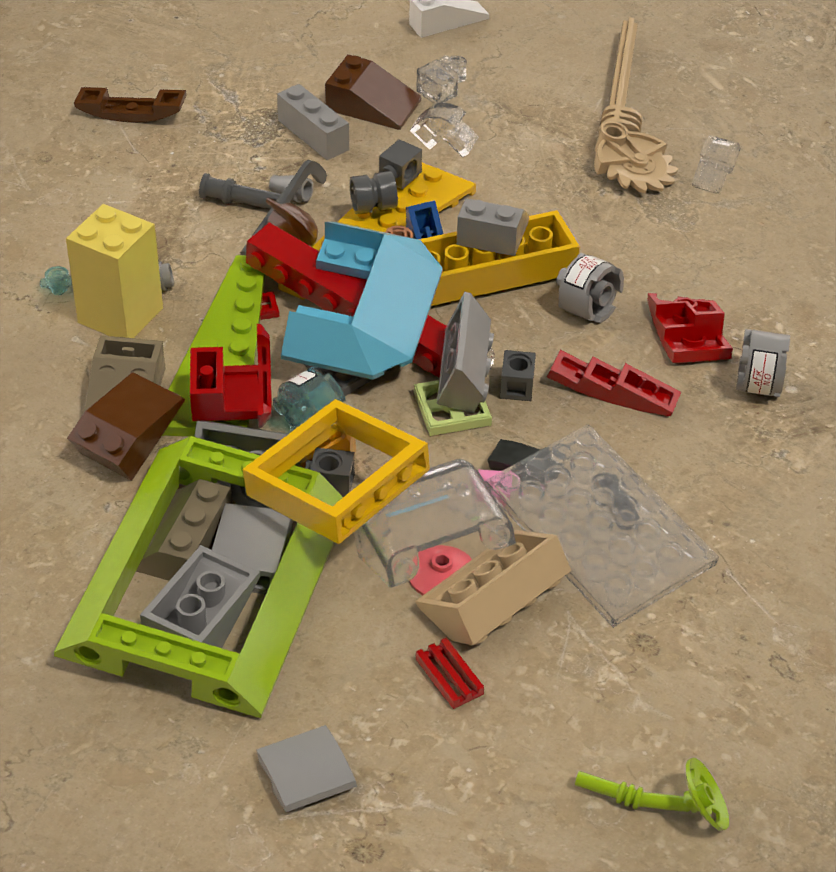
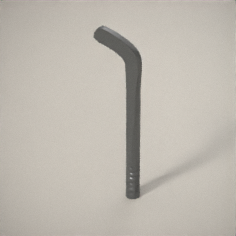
M306 160L276 202L279 204L289 203L310 174L318 183L324 184L327 178L326 171L319 163ZM273 208L270 209L253 235L267 225V220ZM246 245L241 250V255H246Z

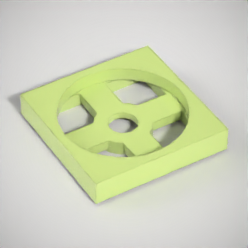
M439 380L414 384V395L429 436L492 425V416L486 401L479 403L480 410L476 415L465 416L462 410L437 404V399L428 400L431 395L438 392ZM444 410L451 416V419L437 421L433 418L431 412Z

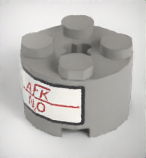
M580 253L568 268H562L557 276L556 282L560 286L558 306L569 313L598 323L605 321L616 309V306L612 305L616 293L623 292L624 276L622 270L610 262L592 255Z
M745 329L736 390L780 397L786 373V351L789 352L790 335Z

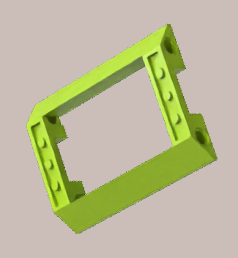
M187 437L159 449L54 651V656L123 677L129 662L192 680L191 698L261 718L334 542L297 522L240 654L115 617L114 614L179 484L187 486L202 479L213 483L221 480L245 487L242 469L260 456L197 437ZM294 465L278 477V479L330 506H333L343 498L320 472Z

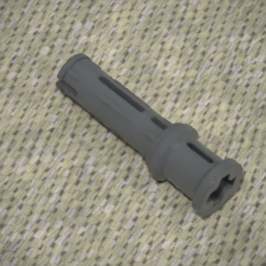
M204 173L199 186V197L202 199L212 197L221 199L225 204L237 201L268 209L272 207L266 203V199L271 198L277 201L281 195L280 193L238 185L231 178L227 180L213 178L209 173Z

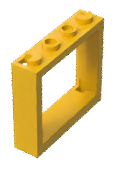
M334 399L242 470L247 496L340 544L428 472L430 464L427 442ZM338 431L393 457L333 506L278 479V477Z

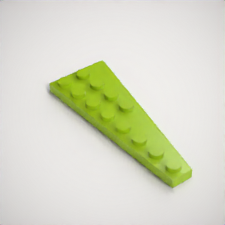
M246 255L235 256L168 389L184 397L185 402L162 436L195 437L197 421H192L190 403L191 348L223 347L224 366L255 365L257 324H260L261 318L260 312L262 309L265 274L247 264ZM249 419L209 421L249 427Z

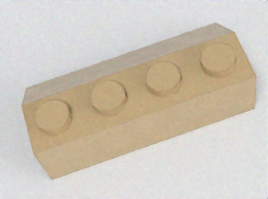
M512 530L415 602L418 608L451 641L477 645L485 641L488 637L487 634L495 628L510 622L512 615L520 609L535 603L536 597L545 590L557 586L561 582L560 579L571 572V568L557 535Z

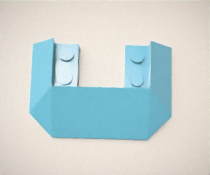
M333 221L325 222V239L316 259V269L367 279L354 317L298 305L296 312L289 311L281 359L368 379L378 378L384 375L385 370L398 364L400 367L412 363L442 274V266L421 240Z

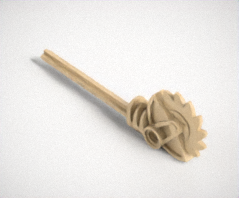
M629 17L628 21L623 20L610 102L609 106L602 112L599 135L595 146L594 168L597 175L607 174L606 176L609 180L617 178L619 184L624 189H628L629 185L642 193H646L647 188L654 191H663V185L674 184L675 179L671 176L675 175L678 171L677 167L670 165L673 159L672 155H664L667 143L649 134L641 133V114L635 109L625 107L638 23H634V18Z

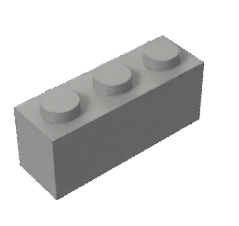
M300 84L277 93L278 121L322 157L329 160L349 150V123Z

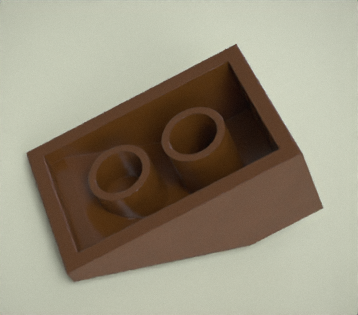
M347 54L325 83V105L334 112L401 130L421 102V95L375 62L356 55Z
M132 372L84 412L67 439L82 455L132 481L185 402V399Z

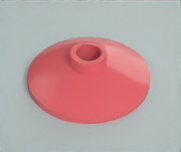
M436 545L424 548L416 553L409 562L407 570L409 583L415 591L423 596L472 559L464 551L452 546Z

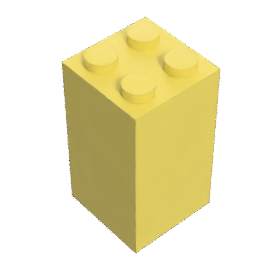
M102 204L66 238L78 323L108 336L134 338L163 309L155 224Z

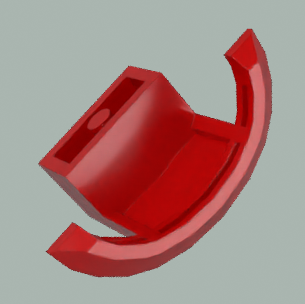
M257 324L258 365L224 366L223 347L191 348L190 403L192 421L258 419L259 428H263L272 417L270 335L261 324Z

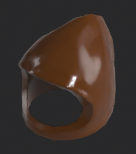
M271 198L266 199V203L273 208L267 224L269 222L311 247L315 245L318 237V228L309 213L291 203L279 204Z

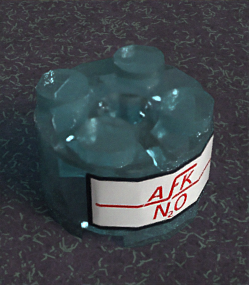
M314 366L282 383L278 388L277 397L273 398V405L280 415H284L287 423L290 425V432H292L334 399L341 402L346 401L334 378L329 373L323 376L318 372V367Z

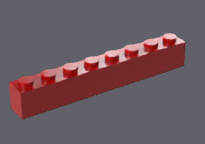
M270 222L247 240V264L325 311L354 317L367 279L316 269V259L320 251ZM428 315L412 362L440 378L446 325Z

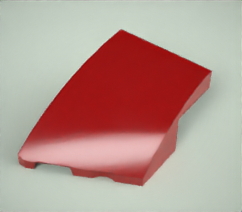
M648 293L647 301L655 329L672 363L732 359L733 347L723 336L725 312L715 301L691 299L678 296L674 301L658 299L657 293Z

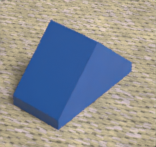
M435 200L406 207V227L413 232L414 239L444 234Z

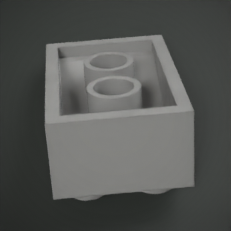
M200 545L140 614L141 625L222 648L257 584L260 572Z

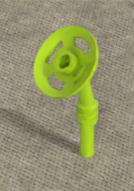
M691 758L686 762V781L689 790L684 792V796L643 792V787L639 786L636 790L635 785L631 784L627 787V782L624 781L618 784L579 771L577 774L575 786L615 798L618 804L624 801V806L629 807L632 804L633 809L636 810L638 807L681 812L691 811L692 813L699 811L706 821L717 830L723 831L729 827V814L722 793L709 770L697 758ZM712 812L716 814V822L710 816Z

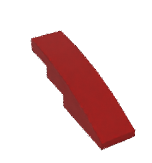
M561 349L547 375V378L599 400L637 411L670 417L681 394V391L627 363L619 370L592 356L589 363H586Z

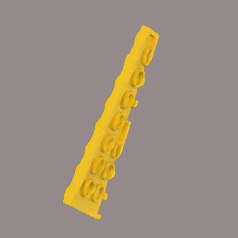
M422 162V172L403 189L397 187V208L380 211L377 207H374L372 212L355 214L352 207L338 223L385 232L392 226L406 227V207L435 200L439 214L441 210L448 206L451 208L457 206L459 199L467 194L473 196L476 193V183ZM325 235L313 246L314 249L320 251ZM278 283L279 290L291 294L295 297H298L302 300L306 299L302 298L296 292L292 291L286 286Z

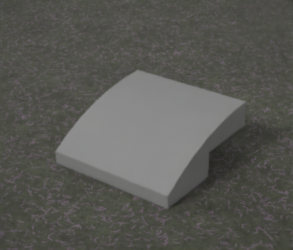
M326 725L256 749L259 763L270 778L273 793L285 812L357 787L349 764Z

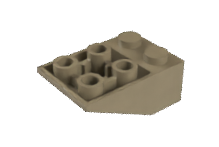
M100 335L93 356L84 412L132 372L161 386L166 369L163 341Z

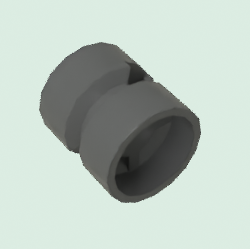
M391 171L375 173L371 179L367 174L350 177V197L355 214L372 212L374 207H377L380 211L397 208V187Z

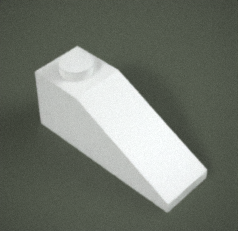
M410 0L409 25L421 38L489 19V13L477 1Z

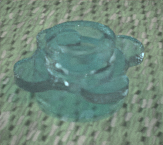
M61 266L49 268L45 272V278L40 280V287L49 289L54 295H62L69 286H73L69 271Z

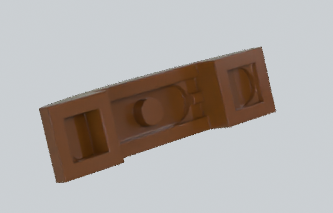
M81 87L74 101V106L87 114L111 121L129 123L150 122L167 118L179 112L187 93L186 90L160 89L156 98L109 97L107 88Z

